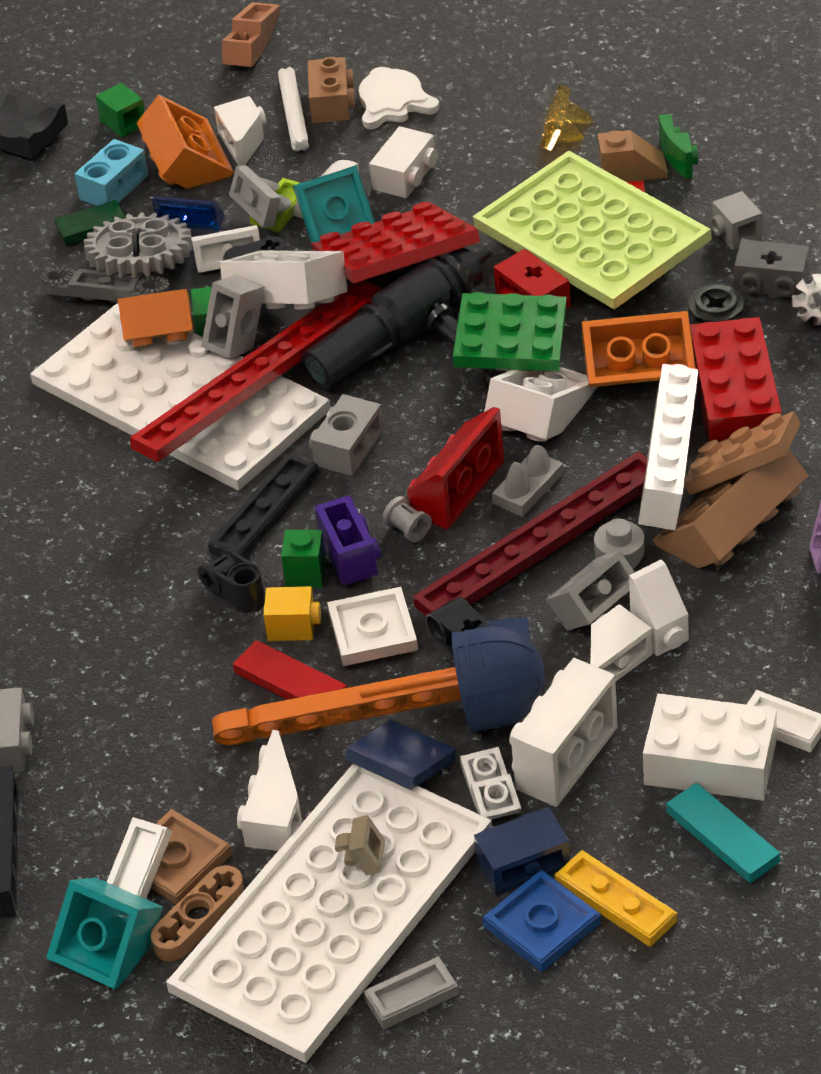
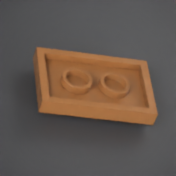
M795 411L783 416L780 413L773 414L755 428L743 427L731 434L729 439L722 442L712 440L704 444L698 450L699 454L690 465V471L684 480V486L690 495L786 456L801 425Z

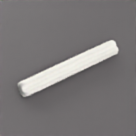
M291 67L287 69L281 68L278 71L291 146L296 152L300 150L305 151L308 149L309 143L295 71Z

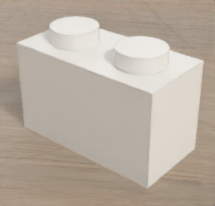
M399 126L369 163L372 189L407 198L413 189L420 185L422 178L428 170L433 168L437 162L438 152L435 149L434 135Z

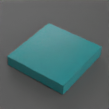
M357 165L293 186L311 243L319 242L320 236L326 233L339 232V234L349 232L352 225L360 222L375 223Z

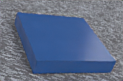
M541 869L485 914L482 920L483 926L539 971L543 972L600 925L601 914Z

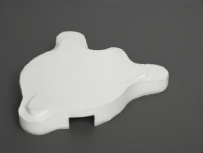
M387 67L375 68L359 86V99L362 107L366 110L362 116L363 126L366 129L378 128L382 123L388 121L405 122L408 119L409 112L432 115L438 112L440 108L439 100L426 94L421 88L419 79L414 74L405 70Z

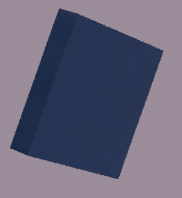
M389 720L348 746L345 760L412 790L455 760L456 749L398 722Z

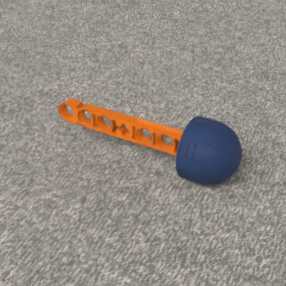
M489 626L477 627L472 630L467 629L462 632H452L455 667L258 705L250 710L243 708L220 713L212 719L214 741L221 745H235L256 741V738H270L272 730H278L281 736L462 700L471 733L481 730L487 731L492 728L497 729L519 721L531 711L534 701L541 696L544 688V665L536 647L525 636L514 630Z

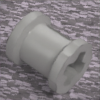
M402 496L391 500L383 513V522L388 527H396L404 533V537L413 543L423 539L431 528V516L423 511L418 512L410 506L408 499Z

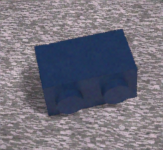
M549 807L526 813L517 819L498 826L489 827L480 833L474 834L476 861L496 896L520 887L541 869L548 875L557 873L571 860L569 839Z

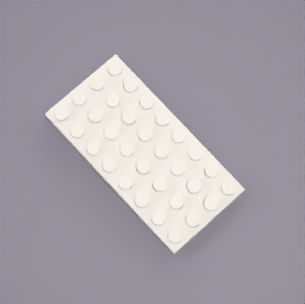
M117 303L30 373L34 385L122 431L134 435L244 357L237 355L232 358H226L201 347L203 337L195 333H188L187 340L167 342L166 337L152 339L153 345L132 347V342L126 343L123 339ZM279 376L169 455L240 491L327 414L330 408V400L283 376Z
M352 764L166 981L168 992L306 1063L475 853L474 834L492 827V820L417 786L409 790ZM366 815L370 817L385 839L381 872L371 875H365L358 864L352 866L345 865V851H335L336 836L341 833H351L353 818Z

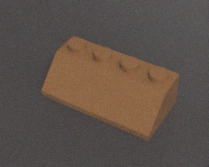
M789 449L786 456L707 488L678 515L676 530L663 529L652 541L657 547L697 568L710 564L718 567L734 555L732 549L737 544L741 545L747 542L756 534L754 528L759 523L767 522L778 513L776 507L781 502L789 501L800 492L798 485L809 475Z

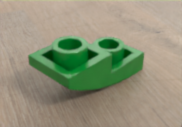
M671 114L658 115L659 142L664 156L680 175L686 179L693 178V165L698 164L697 145H691L688 132L681 133L679 126L674 127Z

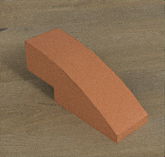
M251 2L232 19V32L222 40V64L252 67L262 55L272 36L281 11V5Z

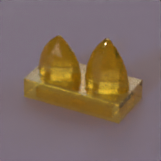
M561 84L558 85L548 107L540 147L552 151L556 141L576 142L583 140V135L573 124L591 123L594 121L582 107L569 100L571 88Z

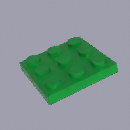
M482 292L463 293L453 352V367L559 371L566 315V297L553 295L530 296L515 293L507 295L485 294Z

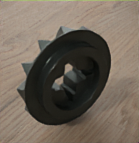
M725 285L702 287L696 290L688 301L689 312L693 314L694 321L703 320L704 323L735 320V317L742 316L744 306L742 295L734 288Z

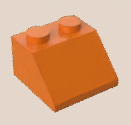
M187 289L118 299L123 339L126 343L132 342V347L153 345L152 339L166 337L167 342L187 340L188 333H194L190 297Z

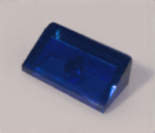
M153 196L152 198L154 212L157 213L158 218L164 215H169V220L179 218V223H186L188 228L219 230L225 218L223 210L214 201Z

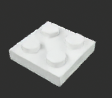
M401 587L327 602L343 666L418 650L417 638Z

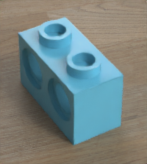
M116 139L108 143L74 174L79 199L95 206L117 200L119 203L149 176L145 151Z

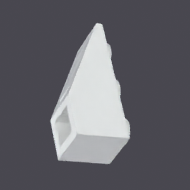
M272 730L268 744L262 745L260 749L259 770L257 775L250 777L248 785L249 798L246 806L241 805L238 811L237 827L243 832L245 847L279 851L302 824L297 791L278 730Z

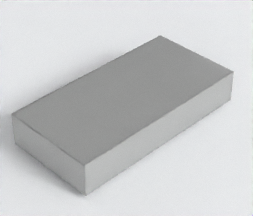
M438 956L368 988L363 993L366 1003L384 1030L459 995V988Z

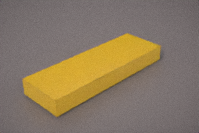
M583 850L555 874V880L649 947L658 941L677 922L676 911Z

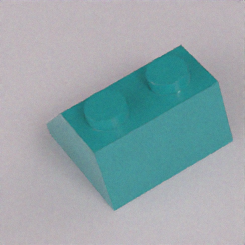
M96 877L70 880L46 959L113 989H117L151 947V931L159 922L163 906Z

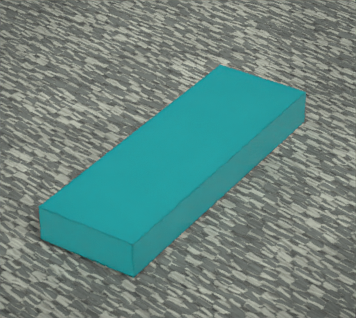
M697 782L666 803V813L747 882L752 883L780 862V852Z

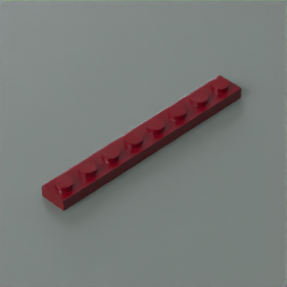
M639 451L415 594L413 596L414 607L426 616L458 596L463 597L471 606L643 493L648 458Z

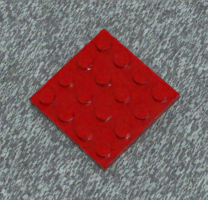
M422 202L414 205L412 211L406 213L391 212L381 217V221L370 224V222L354 224L351 226V231L339 234V232L326 233L320 236L319 242L311 243L313 251H344L345 265L343 267L346 278L352 283H357L480 242L477 228L431 202Z

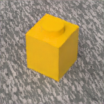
M312 587L266 588L263 616L267 640H313L314 625H320L321 605L320 602H314Z

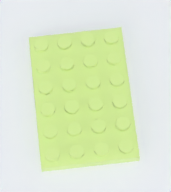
M567 151L473 216L475 228L516 252H520L523 249L528 250L567 278L570 284L614 310L712 240L710 228L571 151Z

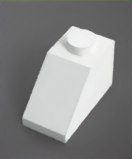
M250 96L214 107L218 133L238 166L246 165L264 139L262 126L266 125V117L262 107H256Z
M659 560L629 575L630 612L652 627L653 653L659 656L688 641V612L666 564Z
M620 604L608 613L599 616L591 624L590 664L615 674V682L653 654L652 627Z

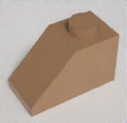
M615 130L597 134L599 167L625 182L668 178L664 153L631 130Z

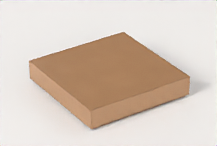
M171 809L156 823L170 829L172 835L150 889L177 904L211 870L221 866L233 853L230 844Z

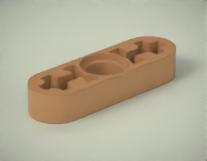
M224 865L211 870L153 927L151 941L154 953L159 959L171 962L183 958L208 934L245 890L242 874L237 868ZM197 907H204L209 910L208 914L200 919H192L187 916L189 911Z

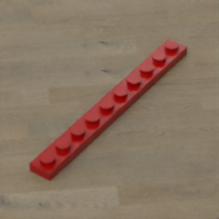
M365 280L349 284L347 292L334 296L333 302L322 303L130 437L131 449L156 462L161 461L299 363L304 351L357 316L360 307L366 304L371 305L372 296L382 288Z

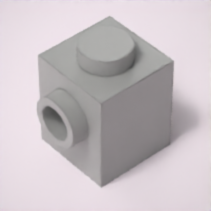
M743 191L713 201V216L710 218L711 228L715 235H720L732 250L739 248L741 239L762 240V212Z

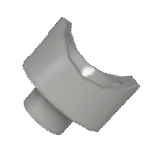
M618 518L599 527L594 536L595 557L597 558L620 550L632 569H634L641 561L645 552V537L642 529L634 523Z

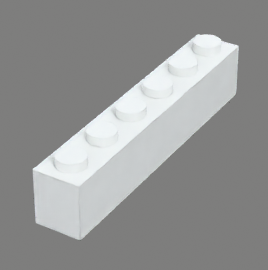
M680 364L662 365L638 521L640 525L676 530L683 494L698 375L697 369H691Z

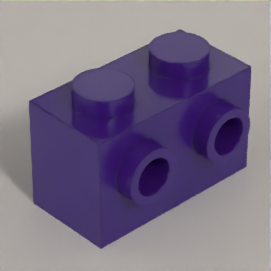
M350 495L316 505L315 512L318 530L323 532L325 551L342 586L378 575L376 559L381 558L379 545L375 537H370L366 519L363 513H358Z

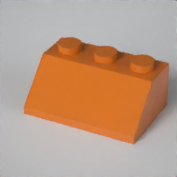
M158 94L138 120L137 125L141 131L142 140L149 148L150 157L157 165L159 176L170 185L176 183L188 189L231 177L234 173L207 118Z
M688 311L582 321V343L589 387L660 380L663 364H680L696 369Z

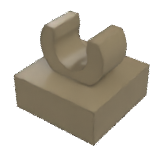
M368 815L353 818L351 833H341L336 836L335 851H345V865L352 866L358 864L365 875L381 872L385 847L384 837Z

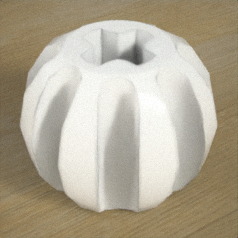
M812 274L813 282L811 284H806L803 279L797 284L796 288L803 292L801 295H792V307H803L797 313V316L802 321L806 322L811 316H814V325H821V305L817 306L813 302L814 294L819 293L821 295V274Z

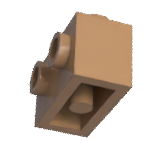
M326 57L324 59L308 60L309 102L312 124L350 120L349 107H355L353 69H346L345 57Z

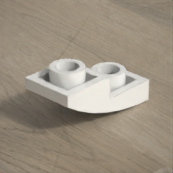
M499 747L460 756V765L479 815L491 820L521 812V806L511 776L507 774Z

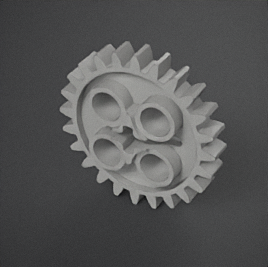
M143 212L138 217H133L131 214H127L126 219L114 217L113 223L103 221V227L94 226V232L87 233V239H84L86 261H89L90 267H96L97 272L106 270L107 276L117 272L119 273V278L124 277L126 274H132V277L136 278L139 273H144L145 276L150 277L152 271L162 274L165 267L175 269L174 263L183 264L184 258L190 257V251L193 250L191 230L187 229L186 223H179V218L169 220V215L158 218L157 213H153L149 217H145ZM138 234H139V247H140L139 256H137V254H138V251H137V250H138V246H137V235H138Z

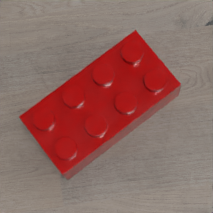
M760 317L690 324L695 368L698 370L696 388L707 443L712 440L722 442L729 439L731 434L743 427L755 428L773 414L780 413L782 416Z

